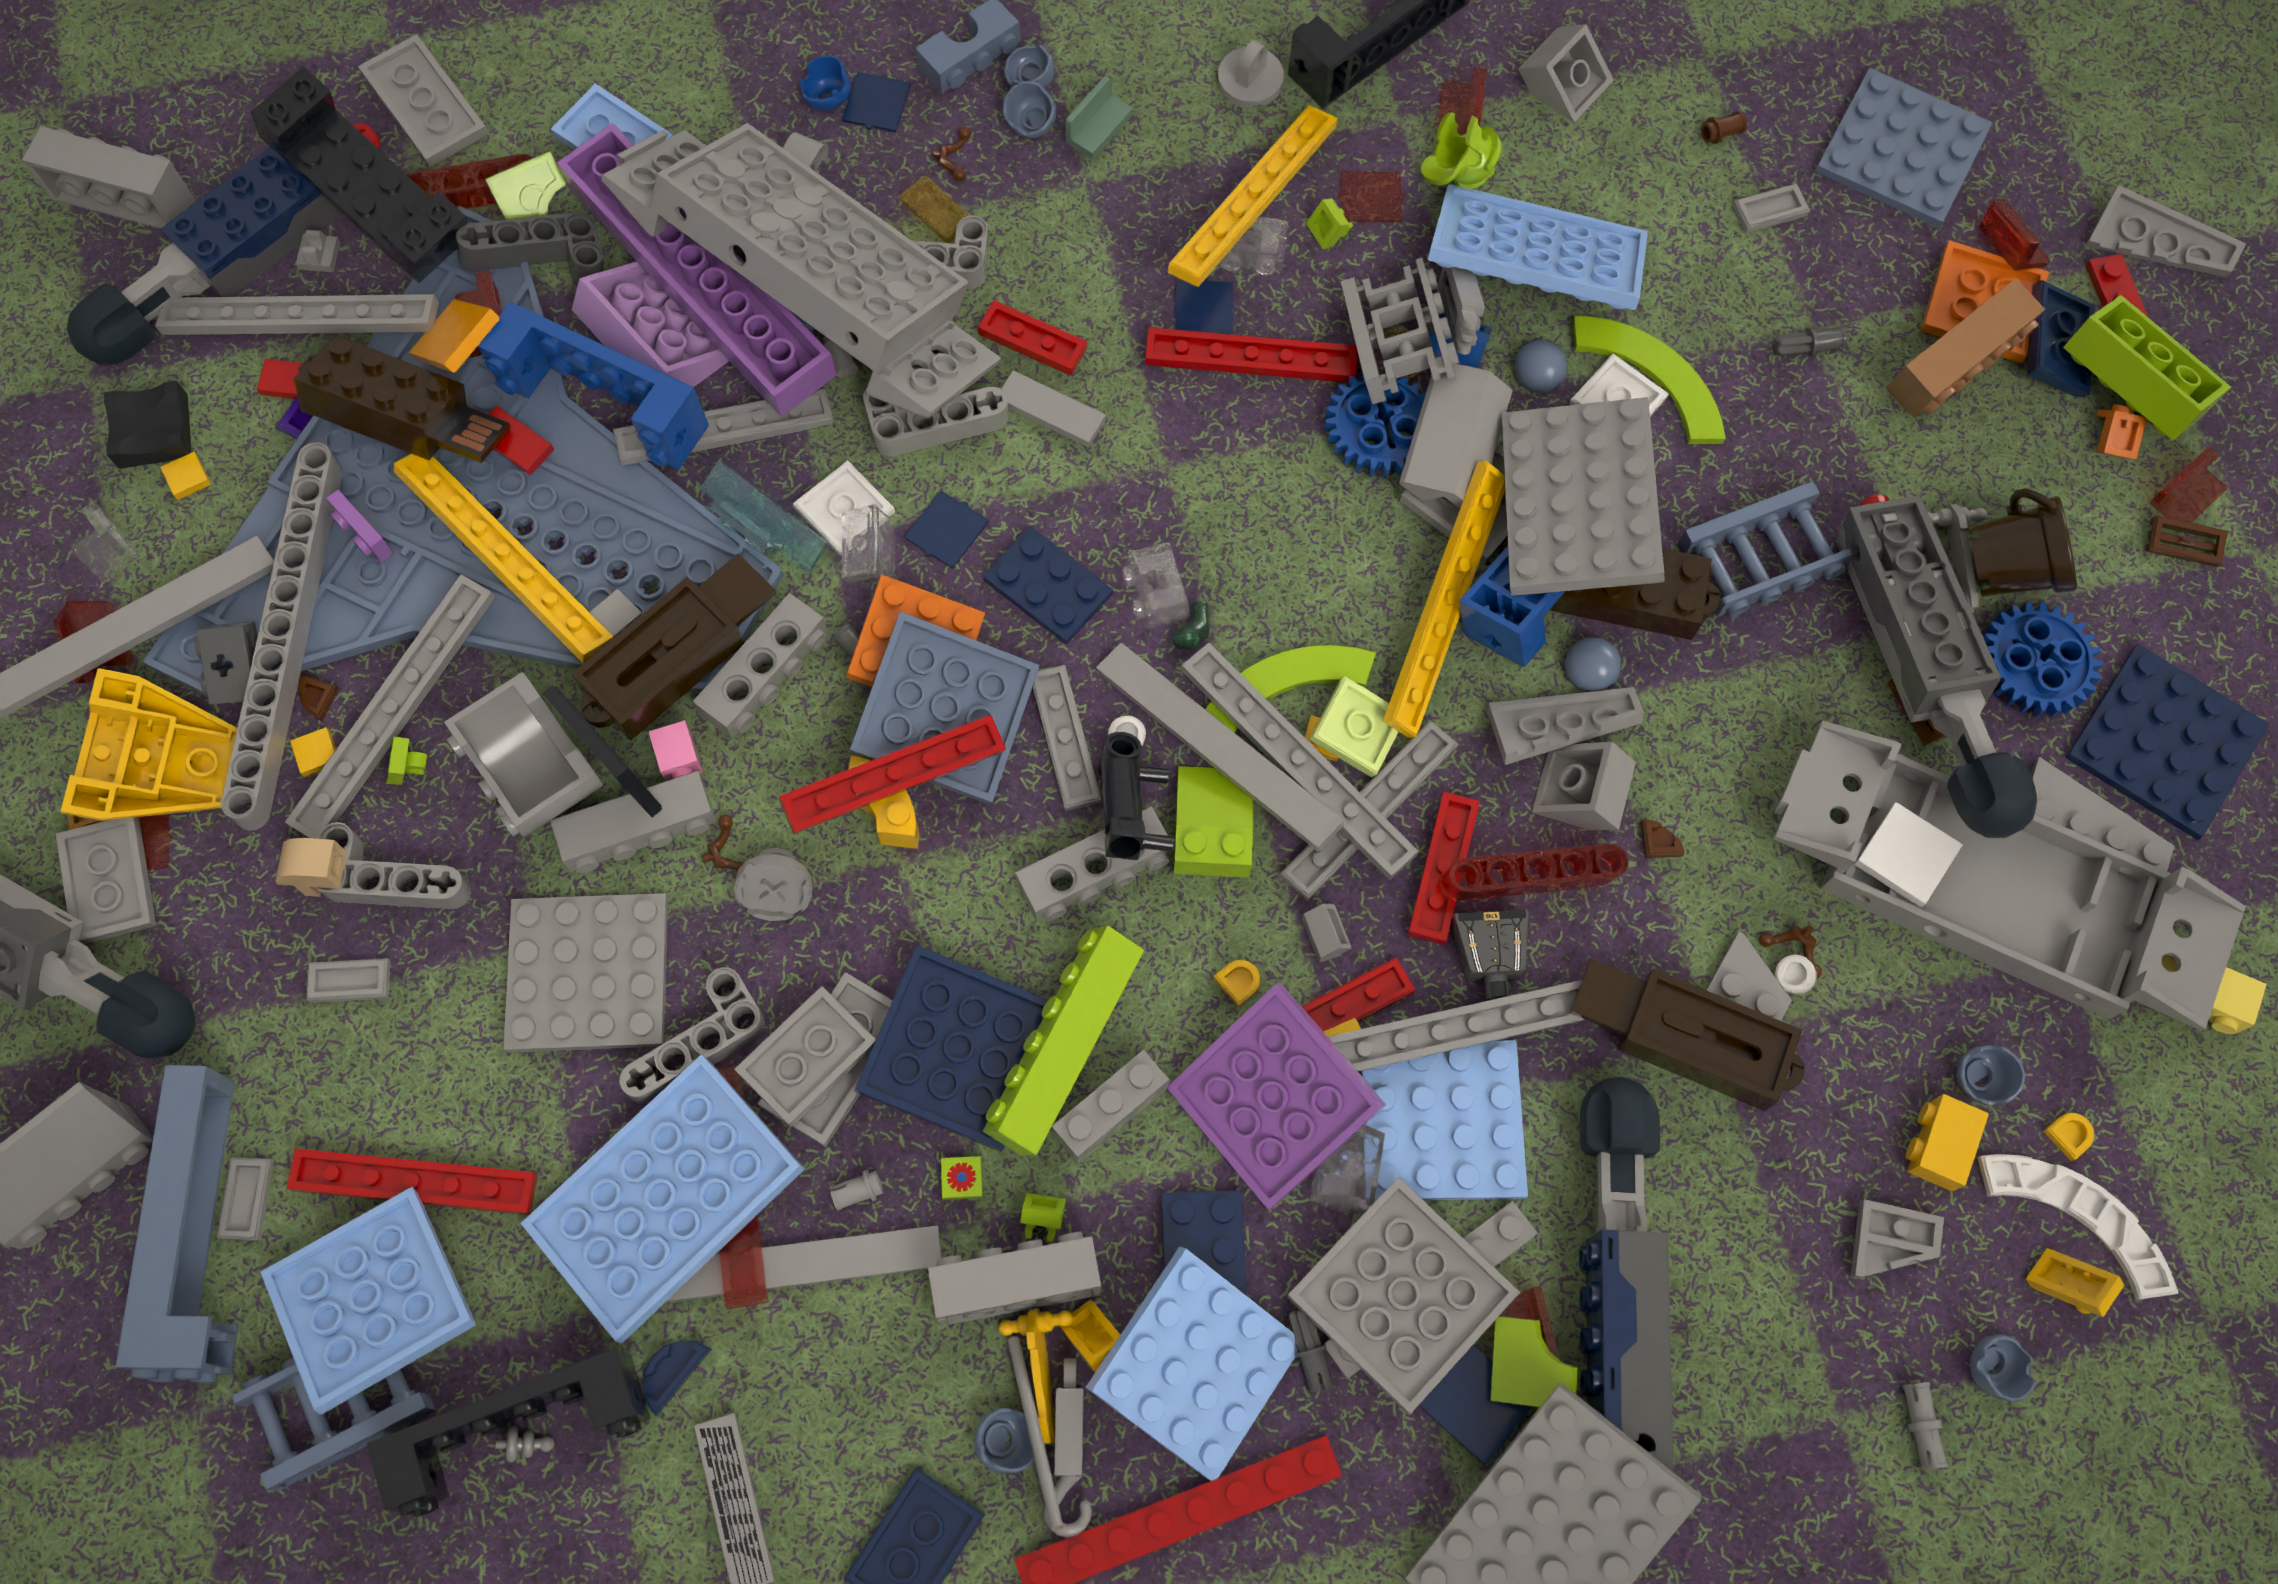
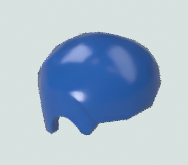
M823 55L811 60L807 64L808 74L806 79H800L802 97L807 105L816 110H835L848 98L851 91L847 69L843 61L835 56ZM832 92L824 99H820L824 93Z

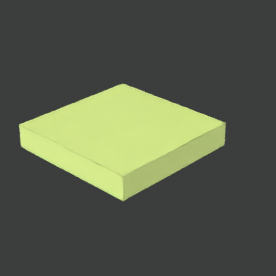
M1344 676L1339 681L1309 740L1373 778L1377 775L1398 731L1383 721L1389 703Z

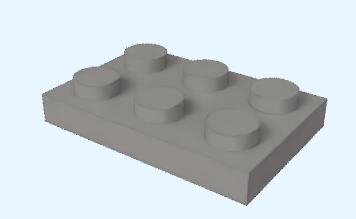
M138 817L107 820L56 833L67 913L83 922L80 943L85 945L156 926Z
M821 986L734 1070L792 1127L872 1050L876 1039Z

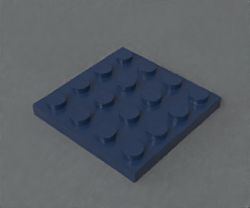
M2137 644L2129 653L2065 758L2191 837L2199 840L2204 836L2269 723L2142 645Z
M916 945L854 1092L1002 1152L1005 1145L983 1132L988 1122L986 1114L993 1102L1001 1098L1007 1087L1005 1085L1006 1076L1013 1066L1020 1063L1025 1053L1023 1050L1024 1043L1028 1036L1034 1030H1037L1044 1018L1041 1015L1042 1010L1048 1000Z

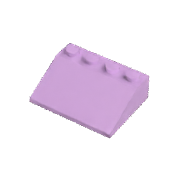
M638 262L579 278L572 311L604 346L692 387L729 362Z

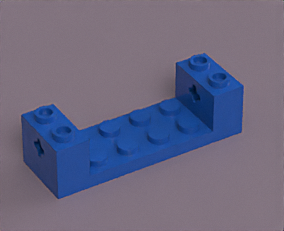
M512 302L508 303L500 314L499 321L478 345L485 359L484 364L492 371L496 378V385L507 394L514 395L517 393L529 399L550 368L563 376L570 374L578 378L590 389L597 390L600 388L608 392L615 400L622 404L629 402L638 406L631 420L638 433L637 437L647 452L646 456L658 466L664 467L668 465L679 470L709 427L694 387Z
M1507 546L1459 601L1464 633L1466 636L1507 659L1525 667L1546 643L1544 616L1565 591L1511 596Z

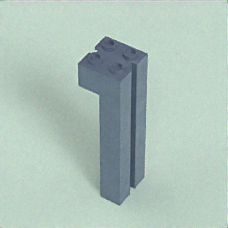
M165 1065L116 1361L117 1368L132 1370L130 1378L148 1379L150 1382H175V1379L190 1380L189 1382L216 1383L217 1375H231L239 1325L211 1324L212 1317L199 1316L235 1084L234 1081L207 1066Z

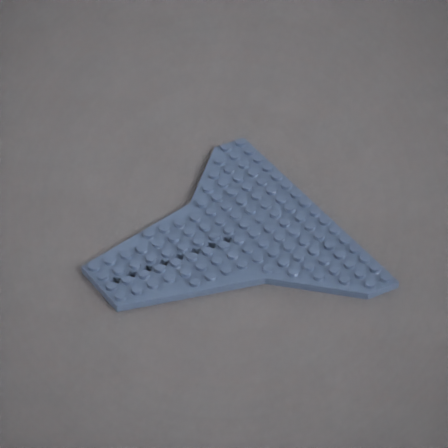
M461 206L458 207L466 216L467 224L492 221ZM457 249L420 283L413 278L402 294H434L439 302L436 319L453 299L490 308L498 316H500L508 303L512 302L544 317L528 262L520 263L521 266L472 271L460 264ZM425 332L375 333L366 346L464 384L467 407L489 415L498 406L552 444L554 451L531 476L494 450L482 463L443 448L436 452L434 458L487 511L495 512L497 508H500L501 516L497 521L588 612L618 589L643 614L686 577L699 587L737 554L743 557L775 590L782 580L784 574L780 567L647 460L622 466L614 434L568 398L562 375L550 368L528 399L517 393L514 395L507 394L496 385V378L492 371L484 364L485 359L478 346L454 373L420 362L409 354V351ZM316 416L311 418L267 482L269 484L268 489L223 552L225 553L258 536L275 561L298 454L309 443H323L330 449L342 468L339 491L384 539L394 555L383 563L373 553L366 556L352 540L356 534L351 528L344 532L333 520L301 671L417 637L461 574L495 595V599L462 646L575 669L584 664L394 473L393 463L411 453ZM318 495L313 496L309 501L315 499ZM528 523H532L531 528L533 530L529 534L520 535V532L517 530L519 525L525 527ZM311 528L304 530L301 534L308 532ZM560 537L564 538L563 547L551 550L552 548L548 544L550 540L557 541ZM591 552H595L594 557L596 560L591 564L583 565L580 556L582 554L588 556ZM304 561L298 562L294 568L300 566ZM623 566L627 567V575L620 580H615L611 571L613 569L620 570ZM272 572L164 630L143 660V663L148 668L205 695L201 688V675L204 673L202 659L196 655L194 647L197 629L209 625L255 621L258 636ZM654 581H657L659 590L656 593L647 595L643 586L645 584L652 585ZM297 594L290 596L286 602L293 600ZM768 601L738 626L743 642H745ZM289 628L284 629L279 636L286 634ZM741 647L688 692L700 694ZM225 658L222 660L223 666L231 665L232 668L234 667L232 661H226ZM282 662L275 664L271 671L278 669Z

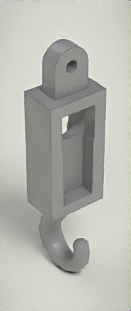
M1064 1358V1388H1056L1055 1477L1060 1478L1054 1488L1058 1505L1067 1491L1082 1477L1083 1388H1076L1077 1358ZM1083 1500L1080 1503L1081 1514L1077 1521L1070 1524L1063 1523L1062 1529L1053 1532L1068 1538L1076 1536L1085 1530L1091 1519L1092 1510L1090 1502ZM1045 1507V1508H1044V1518H1045V1521H1046V1523H1047L1049 1529H1051V1528H1050V1524H1049V1520H1048V1515H1047L1046 1507Z

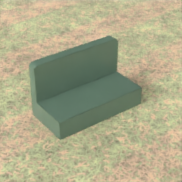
M1107 76L1101 79L1065 121L1066 143L1092 160L1133 115L1132 107L1111 95L1112 79Z

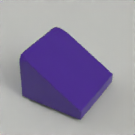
M297 396L279 420L275 429L297 440L313 415L301 411Z

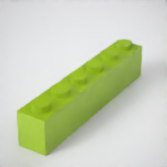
M1108 925L1090 929L1080 939L1077 947L1080 951L1076 959L1061 974L1060 983L1062 985L1056 996L1051 997L1045 1004L1041 1014L1044 1017L1041 1024L1026 1039L1023 1046L1025 1053L1020 1063L1013 1066L1005 1079L1007 1087L1001 1098L993 1102L986 1114L988 1122L983 1132L1020 1156H1036L1144 952V949Z

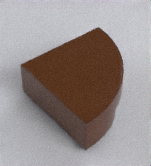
M301 675L298 691L302 704L311 716L323 722L339 689L336 685Z
M1644 819L1640 822L1645 858L1683 857L1685 853L1681 841L1669 830L1661 826V823Z

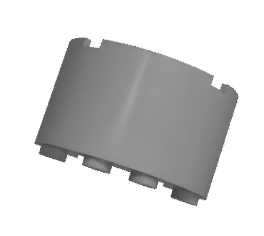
M523 672L444 722L452 733V736L447 738V741L459 758L466 754L484 778L478 783L490 801L498 799L497 801L501 806L496 808V811L513 837L521 833L525 838L603 786L594 770L579 749L572 743Z

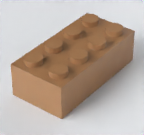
M2015 278L1908 363L1886 389L1914 418L1924 411L1930 416L1951 395L1959 393L1973 381L1975 376L1980 372H1985L2005 352L2011 351L2026 339L2027 335L2039 326L2036 319L2045 310L2044 307Z

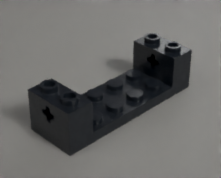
M1399 0L1389 11L1374 17L1371 23L1364 29L1349 35L1346 41L1317 16L1310 22L1299 25L1292 35L1288 76L1324 109L1466 6L1469 0Z
M304 66L250 112L259 137L418 283L425 279L457 249L456 233L460 227L467 224L466 216L441 192H438L431 198L335 109L331 91Z
M614 1348L367 1443L384 1511L400 1512L401 1516L413 1514V1517H419L439 1509L438 1501L449 1497L437 1453L438 1448L441 1449V1452H447L467 1444L465 1437L471 1434L481 1432L484 1437L505 1430L507 1428L506 1421L513 1418L522 1417L523 1421L540 1417L547 1413L546 1406L555 1402L562 1401L563 1405H569L585 1399L594 1430L608 1433L609 1436L617 1434V1438H623L641 1431V1422L651 1418L632 1355Z

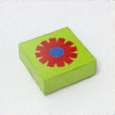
M981 1156L941 1158L943 1200L983 1198Z

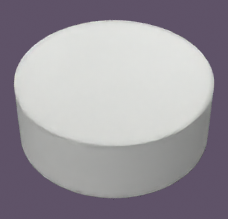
M1121 716L1115 719L1109 727L1108 735L1114 732H1126L1137 737L1142 746L1145 742V727L1139 719L1133 716Z
M1801 955L1786 956L1778 963L1775 971V977L1784 990L1795 995L1808 992L1814 986L1817 978L1814 965Z

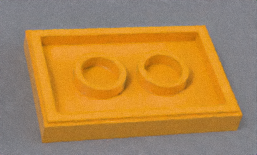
M453 299L435 320L432 330L425 332L409 351V354L420 362L454 373L495 326L500 317L490 308Z

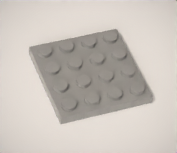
M667 894L511 899L503 1050L508 1053L659 1047L664 1044Z
M1398 1177L1287 1297L1406 1414L1410 1415L1516 1298L1520 1291Z

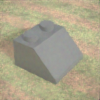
M1586 24L1557 27L1518 68L1530 93L1572 122H1575L1614 81Z
M1613 742L1572 744L1549 751L1532 813L1591 831L1619 830L1636 762Z

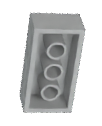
M40 126L22 159L51 199L159 229L196 201L188 189V185L174 168V164L166 157L157 154L150 156L139 153L128 146L117 147L109 145L94 137L89 139L83 138L60 128L54 130Z
M1074 1232L1059 1236V1243L1043 1246L1042 1240H1032L1018 1244V1251L1002 1253L1001 1248H991L977 1252V1259L961 1261V1256H949L936 1260L937 1266L928 1268L937 1321L941 1326L1100 1296L1101 1282L1092 1236L1083 1238L1082 1232Z

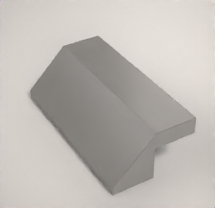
M1454 364L1452 366L1456 378L1448 380L1447 372L1440 374L1441 379L1434 381L1431 375L1399 484L1421 501L1444 496L1460 509L1477 462L1488 461L1492 464L1503 426L1502 413L1507 412L1513 390L1490 371Z

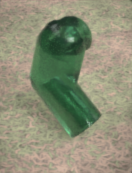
M1194 602L1190 605L1191 622L1185 625L1182 630H1177L1173 634V643L1177 649H1193L1208 638L1210 632L1209 607L1206 602Z

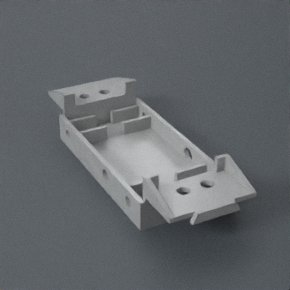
M748 123L709 145H705L686 130L665 140L668 133L662 130L617 154L621 165L602 175L604 184L652 237L666 230L667 222L671 223L873 370L866 393L874 398L929 418L1001 361V357L952 322L953 317L958 314L969 281ZM680 208L685 211L686 218L681 215ZM734 245L742 248L746 255V263L736 258L733 252ZM850 332L857 336L858 342L851 338ZM932 350H939L943 353L935 355ZM912 365H919L923 368L913 369Z
M1822 721L1809 752L1800 748L1775 809V813L1783 814L1773 839L1830 864L1820 890L2107 1019H2111L2128 1010L2130 1002L2136 1001L2201 1031L2206 1029L2246 908L2245 905L2189 869L2181 867L2173 873H2169L2037 814H2034L2033 820L2023 830L2007 838H1986L1969 829L1958 815L1947 789L1950 776L1898 754L1902 744L1894 740ZM1851 776L1857 779L1859 790L1855 792L1847 790L1843 785V778ZM1895 802L1963 844L1931 897L1922 908L1854 865ZM1832 809H1840L1846 814L1847 819L1844 824H1837L1832 821L1830 817ZM2175 921L2185 924V928L2189 933L2187 938H2182L2175 934L2173 930ZM2164 955L2173 957L2177 965L2175 972H2170L2163 967L2161 960Z

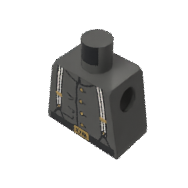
M1528 909L1455 913L1452 918L1450 929L1466 982L1484 981L1487 1001L1509 996L1507 979H1519L1525 971Z

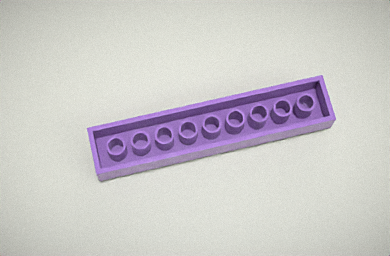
M613 123L558 161V167L567 187L781 417L837 375L831 353L788 308L671 223L667 222L666 230L654 237L644 230L602 181L603 174L621 165L617 154L634 146ZM680 208L681 215L686 218L685 211ZM734 252L736 258H737L739 261L745 263V262Z

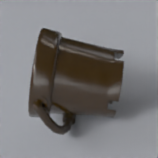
M2028 488L2017 489L2010 497L2009 505L2006 508L2007 516L1968 526L1969 534L1978 532L1980 534V538L1971 540L1978 581H1988L1990 587L1980 589L1981 597L2051 588L2056 593L2077 590L2071 541L2064 508L2059 496L2048 498ZM2021 498H2028L2037 502V507L2022 511L2019 500Z

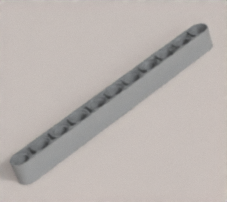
M319 442L305 445L297 457L221 800L223 812L242 829L248 831L263 827L270 817L333 522L330 514L335 511L326 498L340 489L342 468L330 449L325 444ZM318 495L315 499L309 501L313 496ZM311 528L308 532L301 534L304 530ZM304 561L300 566L294 568L298 562ZM297 594L293 600L286 602L290 596ZM289 628L286 634L279 636L284 629ZM282 662L278 669L271 671L275 664ZM275 697L269 705L263 706L269 698ZM267 732L262 740L256 742L257 737L261 733ZM260 767L254 776L248 778L249 773L253 769ZM252 803L247 812L240 814L241 809L246 804Z

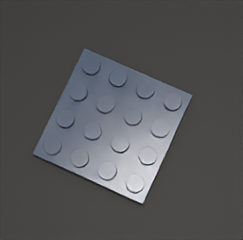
M1869 68L1815 172L1940 228L1993 122Z
M900 611L848 752L872 761L992 715L1006 750L929 781V783L990 805L993 803L1040 665Z

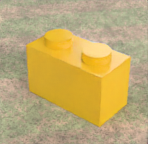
M1945 1094L1940 1095L1931 1102H1925L1918 1116V1123L1923 1125L1919 1138L1914 1137L1906 1151V1159L1910 1160L1907 1172L1952 1192L1966 1186L1989 1113Z

